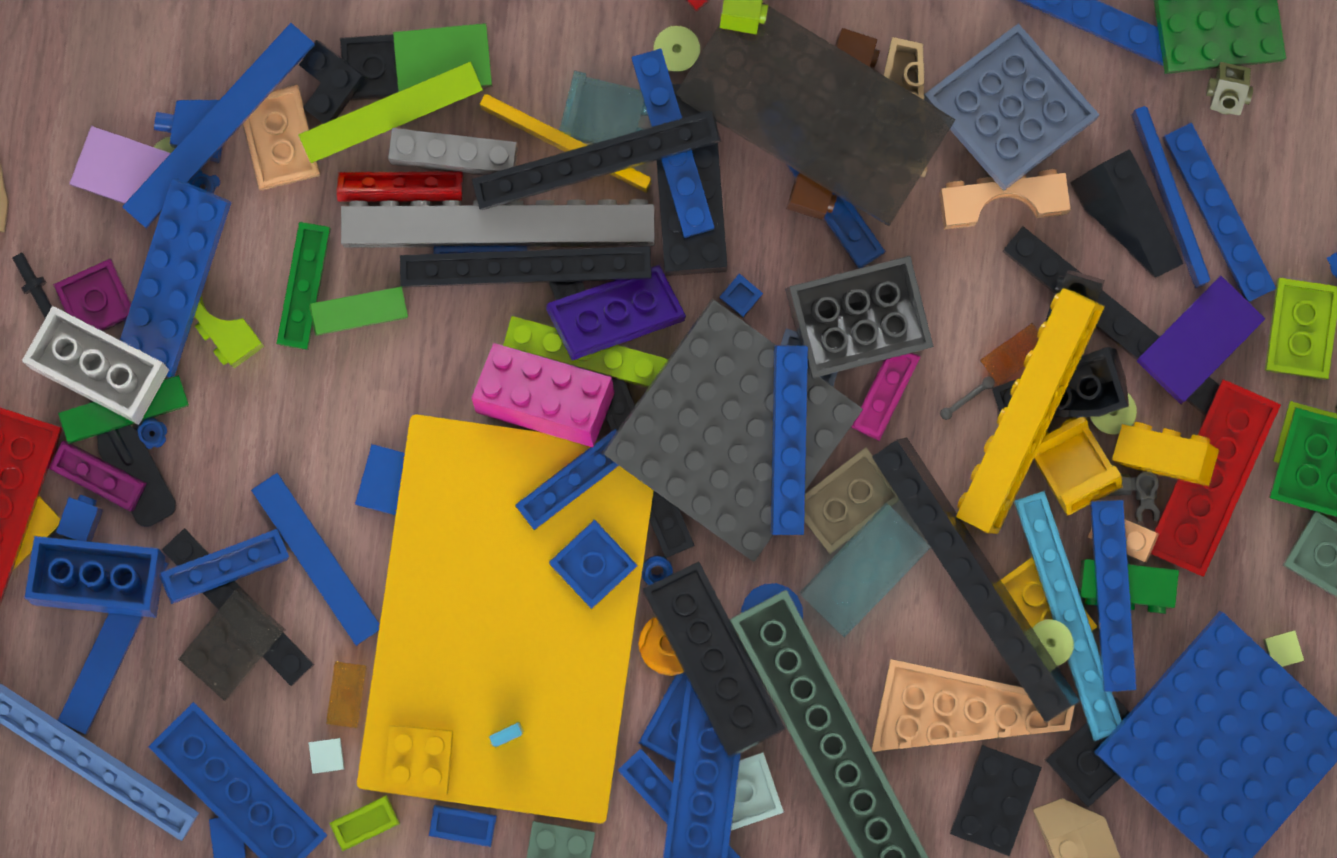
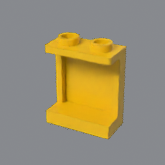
M1086 417L1070 418L1064 421L1060 428L1050 433H1045L1033 460L1067 516L1088 506L1090 502H1095L1123 487L1120 472L1116 466L1112 467L1089 429Z

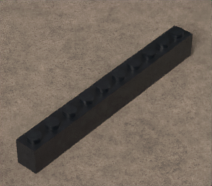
M908 438L897 439L872 456L1044 721H1050L1080 701L962 520L956 517V511Z

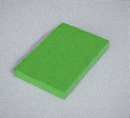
M486 23L393 32L399 91L470 61L481 86H492Z

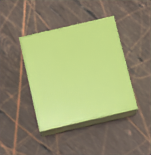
M1295 630L1263 639L1267 653L1280 666L1284 667L1304 661Z

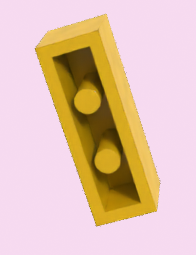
M1134 422L1133 426L1122 424L1112 461L1123 467L1209 486L1219 449L1210 445V439L1206 437L1191 435V439L1180 437L1181 433L1178 431L1163 428L1162 433L1152 431V426Z

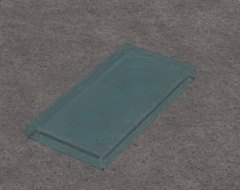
M885 503L799 594L845 637L931 547L898 513Z

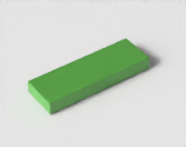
M402 287L321 301L309 305L315 336L406 319L408 317Z

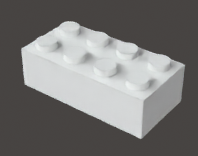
M52 306L22 359V362L30 369L138 425L169 371L163 362Z

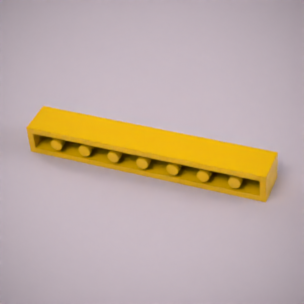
M1063 288L1061 293H1057L1053 298L1050 307L1052 312L1049 319L1040 326L1037 333L1039 340L1034 350H1031L1025 358L1024 367L1026 368L1021 378H1018L1011 388L1010 395L1012 398L1008 406L1004 407L998 416L997 424L999 425L994 436H990L984 446L985 455L982 462L977 464L972 471L970 477L972 483L968 492H964L958 501L957 508L959 511L956 517L986 533H999L1105 306L1072 290Z

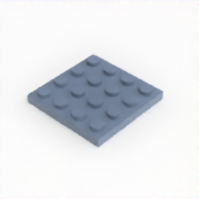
M1019 23L924 94V101L1003 191L1099 117V113Z

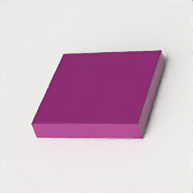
M110 258L53 284L66 313L102 332L125 322L132 303Z

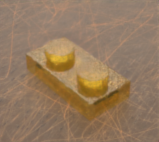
M335 661L326 724L358 728L367 670L366 665Z

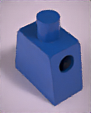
M177 100L174 114L156 112L154 130L171 133L170 145L176 148L219 100ZM222 147L210 161L220 163Z

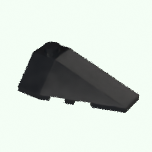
M1130 149L1101 163L1070 182L1083 209L1091 217H1094L1106 229L1107 233L1120 242L1128 250V253L1154 278L1184 264L1148 183Z
M1105 347L1081 357L1053 417H1100L1129 407L1127 380L1117 349ZM1017 379L992 388L999 412L1008 406L1012 398L1010 391Z

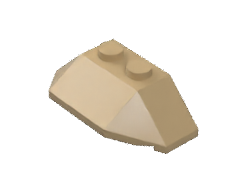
M1063 798L1032 809L1051 858H1120L1105 817Z

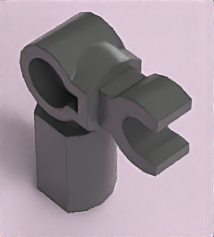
M1147 471L1138 474L1135 478H1131L1130 474H1121L1123 487L1107 496L1131 495V492L1135 491L1136 500H1139V506L1135 511L1136 521L1142 522V512L1145 509L1152 512L1153 521H1159L1160 511L1154 504V499H1157V488L1159 485L1156 475Z

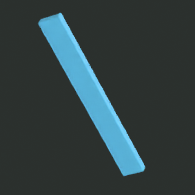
M1042 491L1015 500L1014 504L1052 618L1063 623L1072 634L1074 648L1067 662L1093 740L1097 741L1108 737L1122 720L1112 691L1103 692L1101 657L1046 493Z

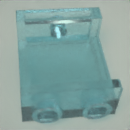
M574 70L559 131L577 140L595 144L643 130L644 128L639 127L641 116H648L641 90L587 77L586 73Z

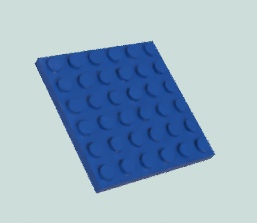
M1219 611L1094 753L1208 858H1253L1336 764L1337 718L1225 613Z

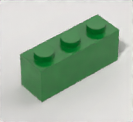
M1084 559L1081 560L1078 592L1080 598L1085 599V605L1097 606L1094 560ZM1128 564L1131 610H1135V605L1148 606L1147 612L1166 614V609L1175 608L1179 570Z

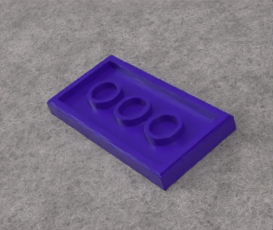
M660 265L651 267L652 279L614 280L547 303L546 310L572 361L685 321L686 314Z
M1220 276L1136 361L1182 405L1266 318Z

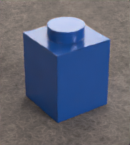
M80 494L77 500L69 497L56 533L78 541L92 542L103 509L95 507L97 500Z

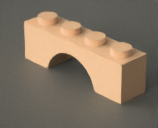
M1050 169L1038 172L1039 176L1026 178L1025 174L1005 191L1002 190L992 177L977 179V184L965 185L964 181L946 183V188H942L939 192L944 230L975 226L982 208L989 202L1004 197L1022 201L1032 210L1036 218L1068 214L1071 209L1066 173L1057 174V169Z

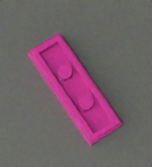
M909 353L883 361L861 406L863 410L852 424V429L880 441L920 356Z

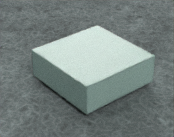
M341 738L309 742L312 774L345 769Z

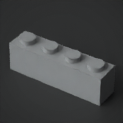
M392 128L388 159L391 165L487 175L515 167L518 146L516 142Z

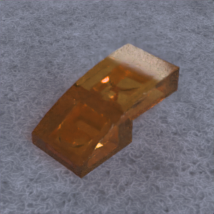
M1033 323L980 359L997 385L1024 368L1027 354L1034 350L1039 340L1037 338L1038 329Z

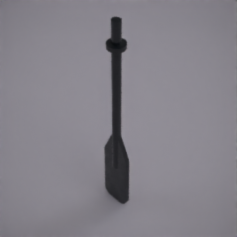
M19 253L12 259L26 283L21 289L24 294H32L43 317L46 318L52 308L42 288L46 281L44 277H36L24 253ZM128 425L97 435L98 452L104 461L147 483L134 511H131L136 522L141 526L150 527L171 516L176 510V500L149 450L139 439L137 430Z

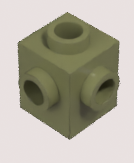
M1220 62L1216 77L1209 79L1206 89V96L1211 97V110L1222 114L1241 116L1244 104H1250L1253 94V87L1250 86L1251 68Z

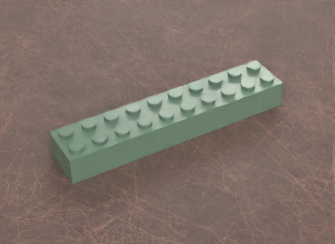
M783 590L729 619L855 858H928L787 590Z

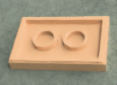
M298 85L272 91L243 123L260 191L320 176L317 161L310 163L298 136L309 130Z

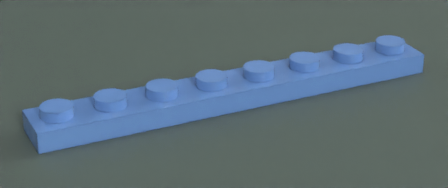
M0 683L1 724L180 841L186 837L199 812Z

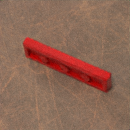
M338 172L337 202L462 201L463 172Z

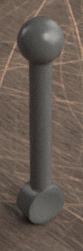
M990 376L985 377L980 386L950 408H943L940 412L941 418L944 420L950 419L953 412L985 389L993 388L995 385L994 378Z

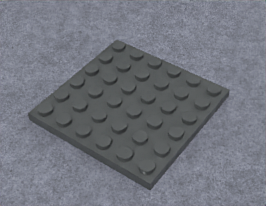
M711 299L602 451V454L755 562L773 536L771 534L775 344L717 301ZM808 368L805 490L863 410L822 378H812Z

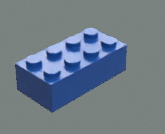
M34 536L25 599L36 606L157 618L162 585L159 575L164 571L166 556L158 548Z

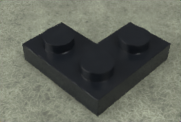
M316 40L314 42L315 45L304 56L299 66L321 82L303 108L324 124L338 118L366 77L325 44Z

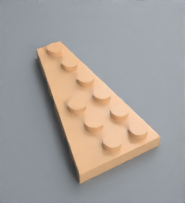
M890 659L871 750L876 752L1070 730L1075 705L1050 721L1045 722L1022 687Z

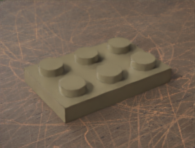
M866 447L805 494L804 522L829 555L900 501L873 460V455Z

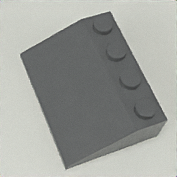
M911 256L785 288L801 345L808 346V368L812 378L934 347Z

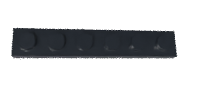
M186 528L162 549L176 566L210 554ZM235 580L203 592L208 600L290 686H293L315 665Z

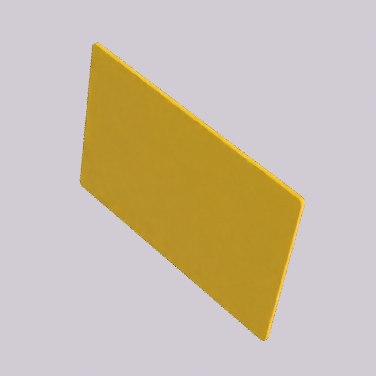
M417 414L410 417L357 777V786L360 789L599 824L606 821L654 490L618 466L545 523L533 530L515 505L590 448L589 446L536 431ZM596 520L638 566L591 609L549 562L591 522ZM520 722L524 730L521 736L498 747H493L489 738L490 735ZM390 725L453 730L448 794L384 789Z

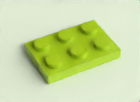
M1280 277L1277 279L1264 371L1322 380L1329 379L1337 321V286Z

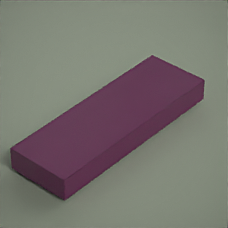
M66 440L61 442L49 467L50 470L130 512L134 511L147 484L72 443L68 444Z

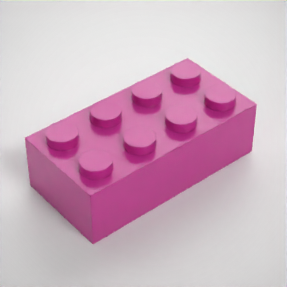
M493 343L471 398L475 411L478 414L594 447L615 392L612 378L609 376Z

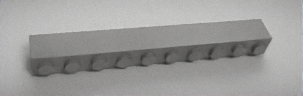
M605 199L598 200V205H586L585 200H568L567 205H554L553 200H537L536 205H523V201L517 200L505 205L480 210L477 201H473V205L461 206V201L456 200L442 201V206H430L429 201H411V206H399L398 201H381L380 206H368L366 201H350L349 206H341V244L344 248L654 246V204H648V200L633 199L629 200V205H617V200Z

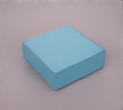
M520 722L490 735L489 738L493 747H498L521 736L524 730Z

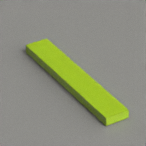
M470 61L305 131L298 136L310 163H313L483 91V88Z

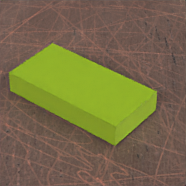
M386 795L329 824L343 852L399 825L400 822Z

